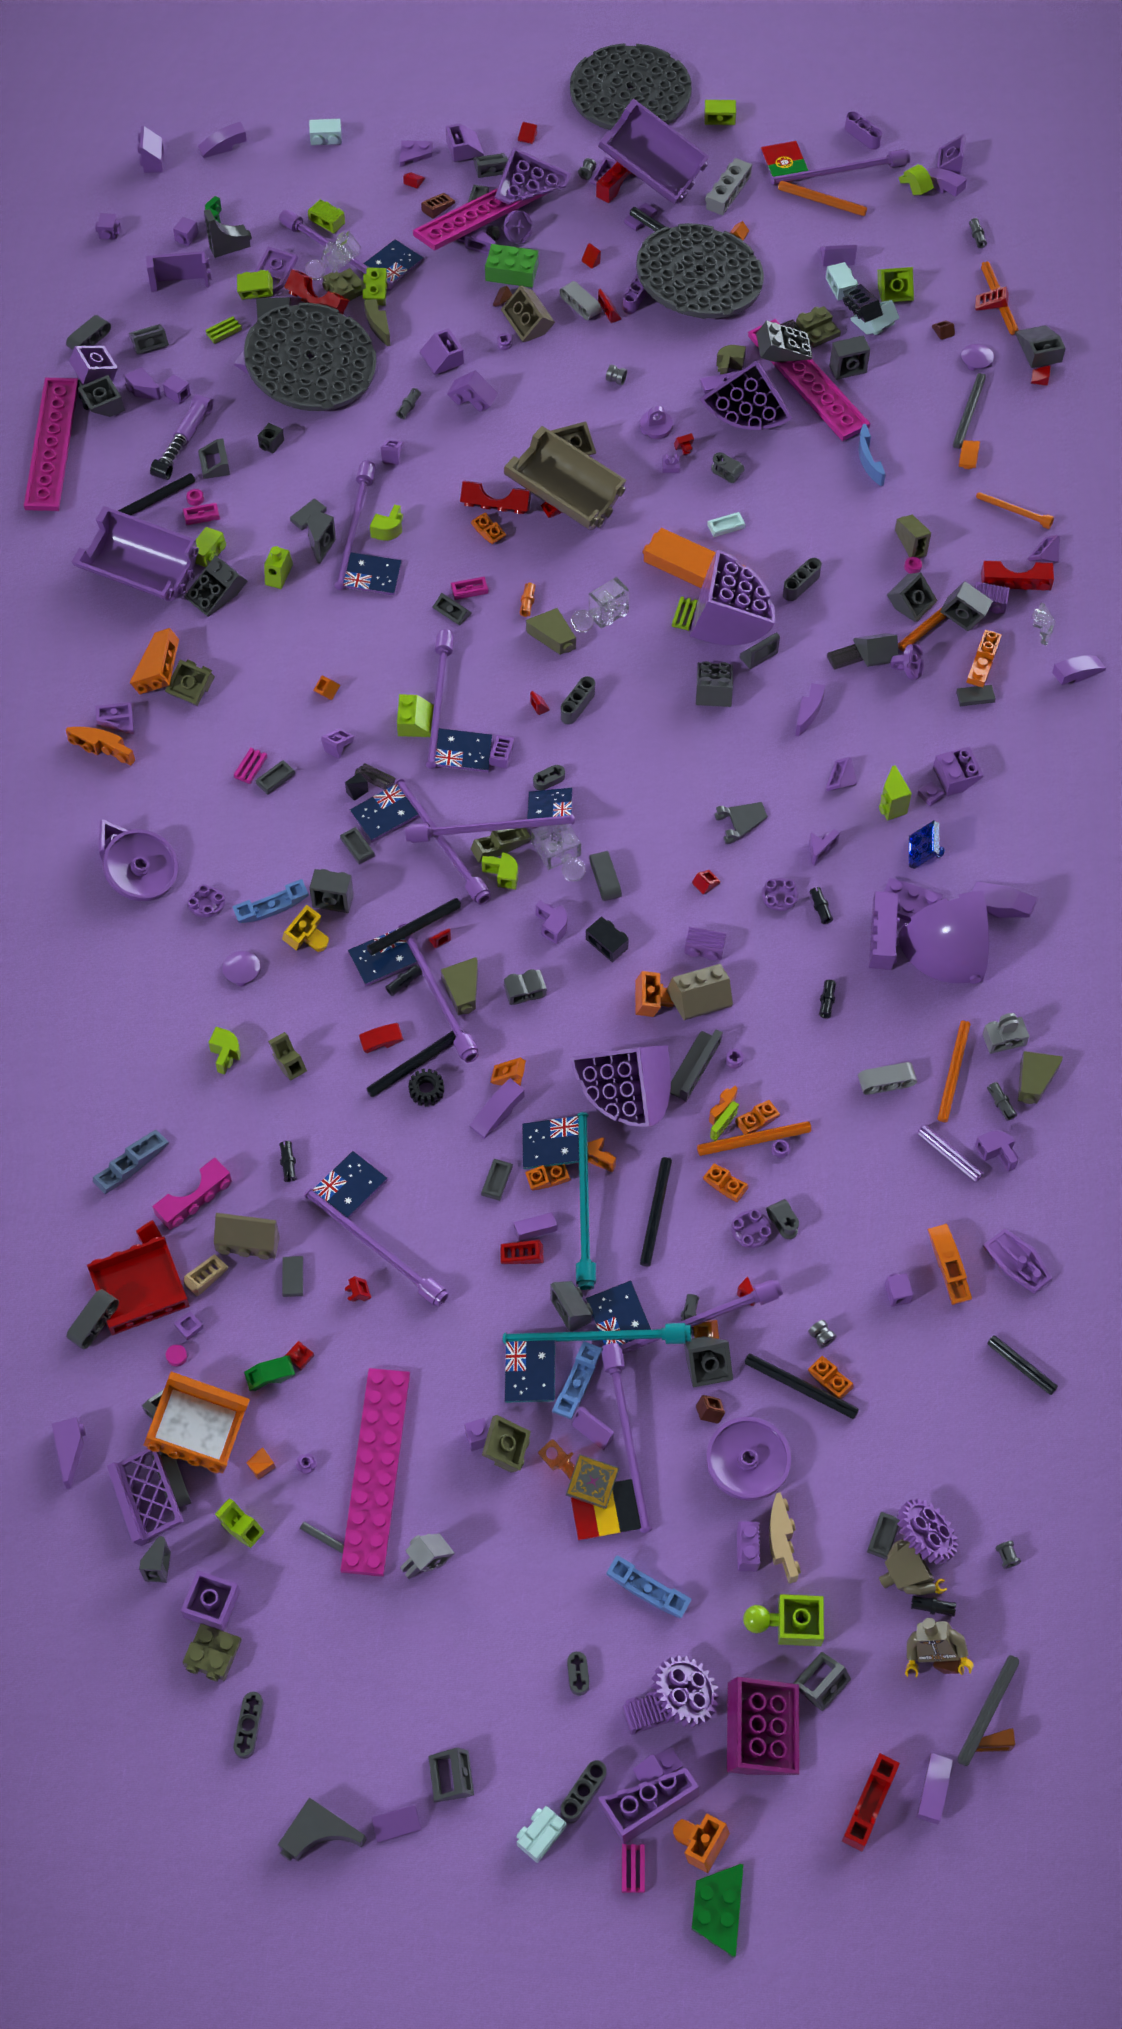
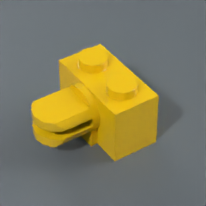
M308 905L303 908L288 926L282 937V940L296 951L305 942L315 951L321 952L326 949L329 942L328 936L317 929L322 916Z

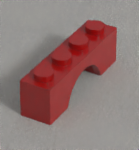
M617 162L596 182V197L610 203L618 195L624 179L629 174H634Z
M291 270L284 286L289 290V294L301 297V301L304 303L329 306L339 310V313L342 315L349 302L348 299L338 293L329 291L324 296L318 297L312 287V278L298 270Z
M462 481L460 502H463L464 506L474 507L477 504L481 505L483 509L498 507V511L508 512V509H512L517 514H524L525 511H529L531 492L527 489L513 488L507 497L495 499L484 491L482 483Z
M983 561L981 581L985 584L1009 587L1010 589L1051 590L1054 582L1053 563L1036 562L1029 571L1017 573L1008 570L1001 561Z
M879 1753L841 1842L861 1852L863 1851L898 1770L899 1762Z

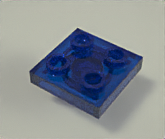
M933 820L909 835V867L915 869L935 856L940 858L944 855V847L939 846V822Z

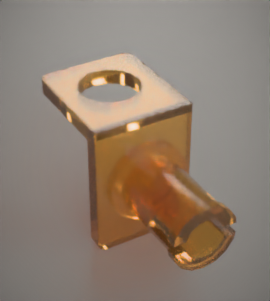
M551 1439L538 1451V1454L553 1471L561 1469L571 1480L575 1465L570 1460L574 1454L573 1452L566 1454L556 1441ZM549 1447L557 1450L558 1454L555 1459L547 1457L546 1451Z

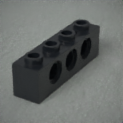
M862 284L843 291L845 296L843 297L844 305L848 306L849 310H852L858 319L866 323L883 315L879 300Z

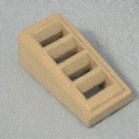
M214 1254L184 1276V1285L195 1296H199L228 1269V1266ZM214 1264L218 1269L215 1270L211 1265Z

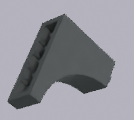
M210 209L204 210L209 248L215 258L251 247V233L249 230H246L244 224L237 226L221 224L215 220Z
M309 1797L278 1843V1846L282 1850L280 1854L289 1861L292 1859L299 1861L307 1851L323 1842L341 1840L362 1847L366 1841V1836Z

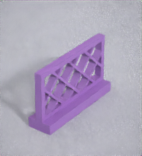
M147 1448L119 1463L113 1462L107 1465L133 1543L143 1546L149 1543V1539L183 1523L159 1452H153ZM153 1453L155 1459L152 1466L143 1464L146 1456ZM131 1463L137 1464L133 1476L128 1475L125 1466ZM142 1466L150 1469L145 1481L137 1478ZM154 1471L161 1475L158 1486L150 1483ZM136 1481L144 1483L139 1495L133 1492ZM148 1486L157 1488L152 1500L144 1497ZM161 1490L167 1492L168 1495L165 1505L156 1502ZM142 1500L151 1502L146 1514L141 1513L139 1510ZM155 1504L163 1507L159 1519L150 1516ZM169 1509L174 1512L176 1519L166 1523L163 1520ZM148 1520L157 1521L154 1530L147 1533L146 1525Z

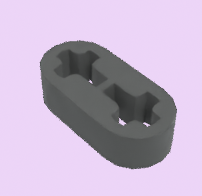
M553 765L536 773L533 777L534 788L546 790L561 783L565 779L564 767Z
M576 1651L572 1652L567 1660L569 1687L573 1694L581 1696L589 1689V1675L586 1656ZM576 1657L579 1658V1661H583V1663H580V1671H576L575 1664H571ZM577 1676H581V1682L586 1684L582 1686L581 1690H578L577 1686H573L577 1682Z

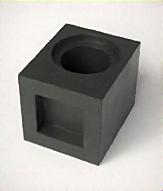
M268 423L257 435L259 447L270 453H274L284 441L283 429L271 423Z

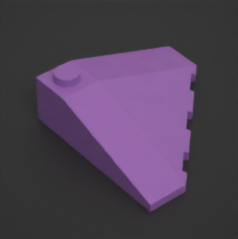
M513 147L504 168L495 199L510 205L515 203V201L530 199L538 194L543 195L558 188H566L571 173Z

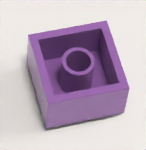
M104 345L75 346L69 361L82 384H88L109 375L113 382L118 370Z
M197 1570L181 1609L183 1617L225 1631L240 1594L239 1586L237 1583Z

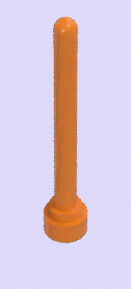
M981 492L976 494L977 499L1038 521L1046 529H1050L1053 524L1054 516L1052 515L1042 516Z

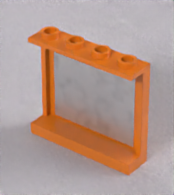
M171 1371L143 1446L153 1452H163L173 1459L180 1458L186 1460L193 1466L200 1465L206 1467L213 1473H224L250 1399Z

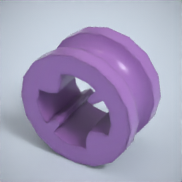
M506 333L498 335V348L502 350L509 349L512 345L511 336Z
M738 1049L729 1050L726 1054V1064L730 1068H739L743 1064V1053ZM732 1056H736V1062L733 1061Z

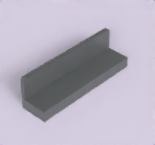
M716 1029L713 1035L703 1031L699 1033L671 1081L670 1094L687 1102L719 1047L723 1032Z

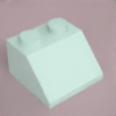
M892 300L879 302L883 315L866 323L858 319L857 315L852 316L850 319L865 334L873 333L877 335L883 331L884 327L888 328L894 325V321L900 318Z

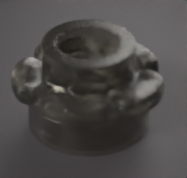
M490 226L486 234L494 241L500 237L499 227Z

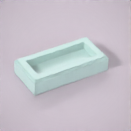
M739 512L707 522L713 537L741 530L746 526Z

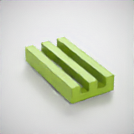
M232 316L205 331L206 335L215 344L241 331L242 326Z
M680 597L672 621V627L689 631L698 600L694 599V601H691V598L686 600L684 597ZM683 604H685V607H684V610H683V613H682L680 622H679V624H678L677 621H678V618H679V615H680L682 606H683ZM690 605L692 606L687 623L686 625H683Z
M735 1101L731 1102L712 1126L710 1132L711 1139L717 1141L738 1113V1103Z

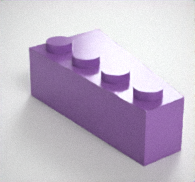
M875 891L872 909L869 968L892 970L893 964L897 963L898 953L896 952V946H898L899 935H896L900 922V918L897 917V911H900L901 900H898V893Z

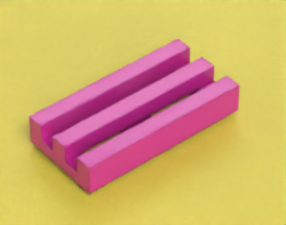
M217 503L183 509L186 525L220 519Z
M485 576L451 583L455 600L489 594Z
M250 747L235 771L234 778L251 784L266 760L267 753L263 752L262 754L259 750L254 751V748ZM257 758H260L256 763L255 767L253 768V770L251 771L248 778H245L248 772L252 769L253 764L255 763Z
M622 1844V1893H645V1844ZM627 1851H631V1888L626 1887ZM636 1851H640V1888H636Z

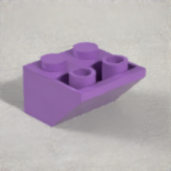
M461 123L446 126V142L454 162L484 156L476 132Z
M141 126V133H138L140 144L137 145L138 154H141L140 166H143L144 173L163 172L164 147L162 138L145 126Z
M449 328L434 333L420 350V354L434 375L464 364L463 348Z
M970 746L939 754L935 757L933 769L946 796L964 792L983 777V773Z

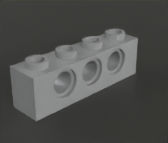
M737 158L732 163H729L727 170L721 174L719 181L714 184L712 191L707 193L705 202H707L706 209L723 216L750 179L752 164Z

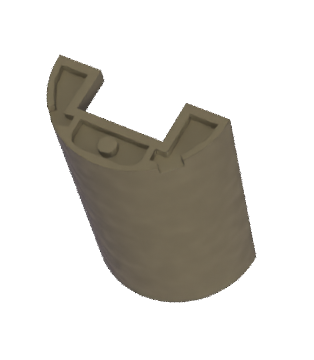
M541 426L532 436L530 447L519 459L513 456L504 467V474L589 530L601 527L604 518H608L612 514V507L618 497H621L626 490L624 487L626 479L544 426Z

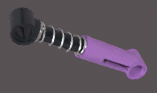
M198 394L194 395L191 407L173 434L174 438L166 449V454H163V457L159 460L155 459L150 467V474L164 480L170 479L173 472L172 464L174 458L177 459L176 455L180 454L179 450L183 449V445L189 443L205 415L211 413L213 399Z

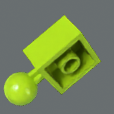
M780 1594L778 1613H769L761 1605L750 1606L743 1615L744 1626L747 1630L756 1634L766 1631L769 1626L778 1627V1645L822 1646L824 1641V1596ZM802 1618L804 1623H799L797 1619Z

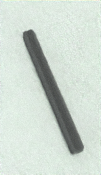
M977 374L953 441L954 448L960 449L962 447L985 382V374Z
M1008 1656L958 1755L959 1764L964 1766L970 1764L1019 1665L1017 1657Z

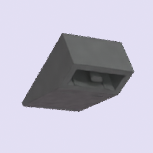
M767 320L756 333L762 359L772 362L810 360L813 358L808 333Z
M1044 325L1015 331L1031 368L1062 362L1066 348L1061 337L1048 326Z
M215 555L184 597L209 617L238 595L248 581Z
M709 661L698 662L696 705L731 707L733 664L726 662L717 664Z

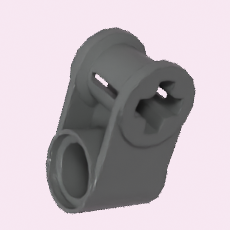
M718 452L713 456L712 472L730 483H734L745 470L742 463L724 453Z
M783 1199L766 1208L768 1217L774 1223L781 1236L785 1239H794L798 1234L799 1220L792 1211L788 1201Z

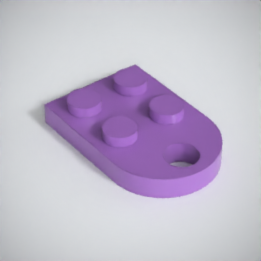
M268 246L255 272L260 270L269 271L273 278V293L284 287L298 257L297 255Z

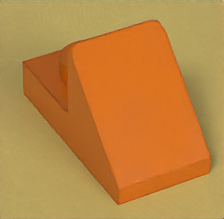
M520 1057L494 1065L490 1082L502 1086L511 1078L521 1086L526 1060Z
M605 1138L588 1142V1163L613 1172L616 1167V1157L609 1152H602Z

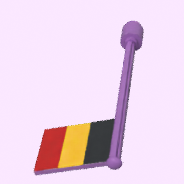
M618 1343L604 1345L601 1353L605 1372L610 1373L613 1378L632 1479L614 1483L606 1509L571 1497L578 1541L637 1530L647 1533L652 1529L649 1526L620 1375L622 1370L625 1369L622 1348L619 1347Z

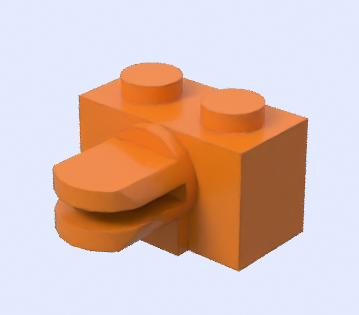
M641 971L635 980V1015L654 1017L661 1006H674L666 991L667 988L660 984V973Z
M706 1813L700 1825H695L681 1819L676 1822L673 1828L675 1839L687 1846L684 1854L688 1863L709 1873L730 1835L727 1824Z

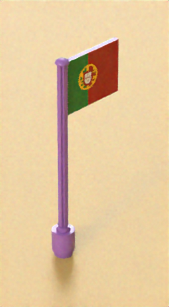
M797 141L760 147L771 175L770 182L772 185L780 181L788 182L888 164L890 167H898L910 163L909 150L900 149L889 151V154L882 158L809 171Z

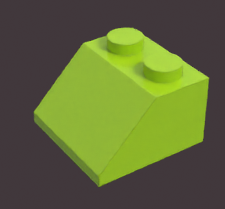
M399 694L398 736L430 737L434 705L418 695Z
M896 765L892 766L884 784L879 805L880 813L885 815L887 821L907 814L912 795Z

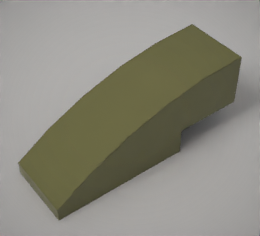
M377 299L365 300V315L370 328L385 345L391 346L386 311H379Z
M526 828L495 830L491 832L490 836L474 839L471 851L477 861L482 862L483 856L499 857L502 855V852L508 853L529 842L531 836Z

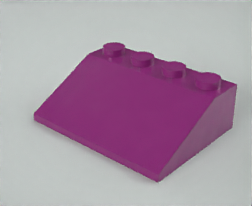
M736 1677L728 1682L727 1772L746 1775H799V1684Z

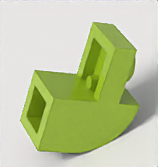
M919 164L904 171V175L898 177L900 183L910 184L913 195H922L934 188L930 174Z
M394 504L389 517L375 514L370 524L371 538L388 541L397 538L402 533L403 514L401 513V506Z
M502 852L501 858L483 856L482 872L498 874L497 887L516 890L518 881V865L516 860Z
M215 1027L208 1043L210 1051L219 1054L215 1063L217 1072L225 1074L227 1068H231L233 1059L240 1060V1047L237 1037L231 1031Z
M230 1498L215 1513L216 1517L222 1522L221 1525L237 1540L250 1548L265 1532L255 1519L246 1515Z

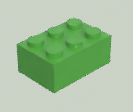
M491 244L485 265V281L533 288L539 265V250Z

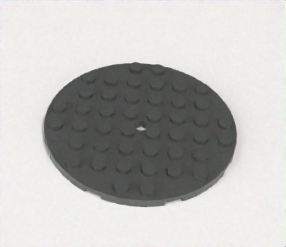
M625 43L615 44L594 51L593 55L588 58L584 57L577 64L570 78V96L575 108L583 117L593 124L608 130L614 127L633 98L666 124H670L685 111L690 102L692 91L691 78L685 66L679 60L676 61L670 57L671 54L662 49L644 44H636V46H626Z
M692 223L678 224V227L672 228L667 226L652 233L642 243L636 260V271L639 281L652 298L675 312L701 319L729 317L750 307L760 295L764 280L763 268L760 260H757L754 256V251L735 235L727 231L722 233L714 230L713 226Z
M299 303V305L288 306L286 304L276 307L257 319V322L249 329L245 339L244 361L254 383L275 401L300 410L326 411L350 404L368 389L376 369V352L368 333L350 316L346 317L340 314L339 310L315 303ZM307 355H313L314 357L309 360Z

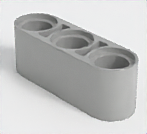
M575 281L559 290L562 299L585 320L591 319L602 311L599 302Z
M909 1062L867 1069L858 1074L862 1092L865 1095L908 1088L917 1083L912 1063Z

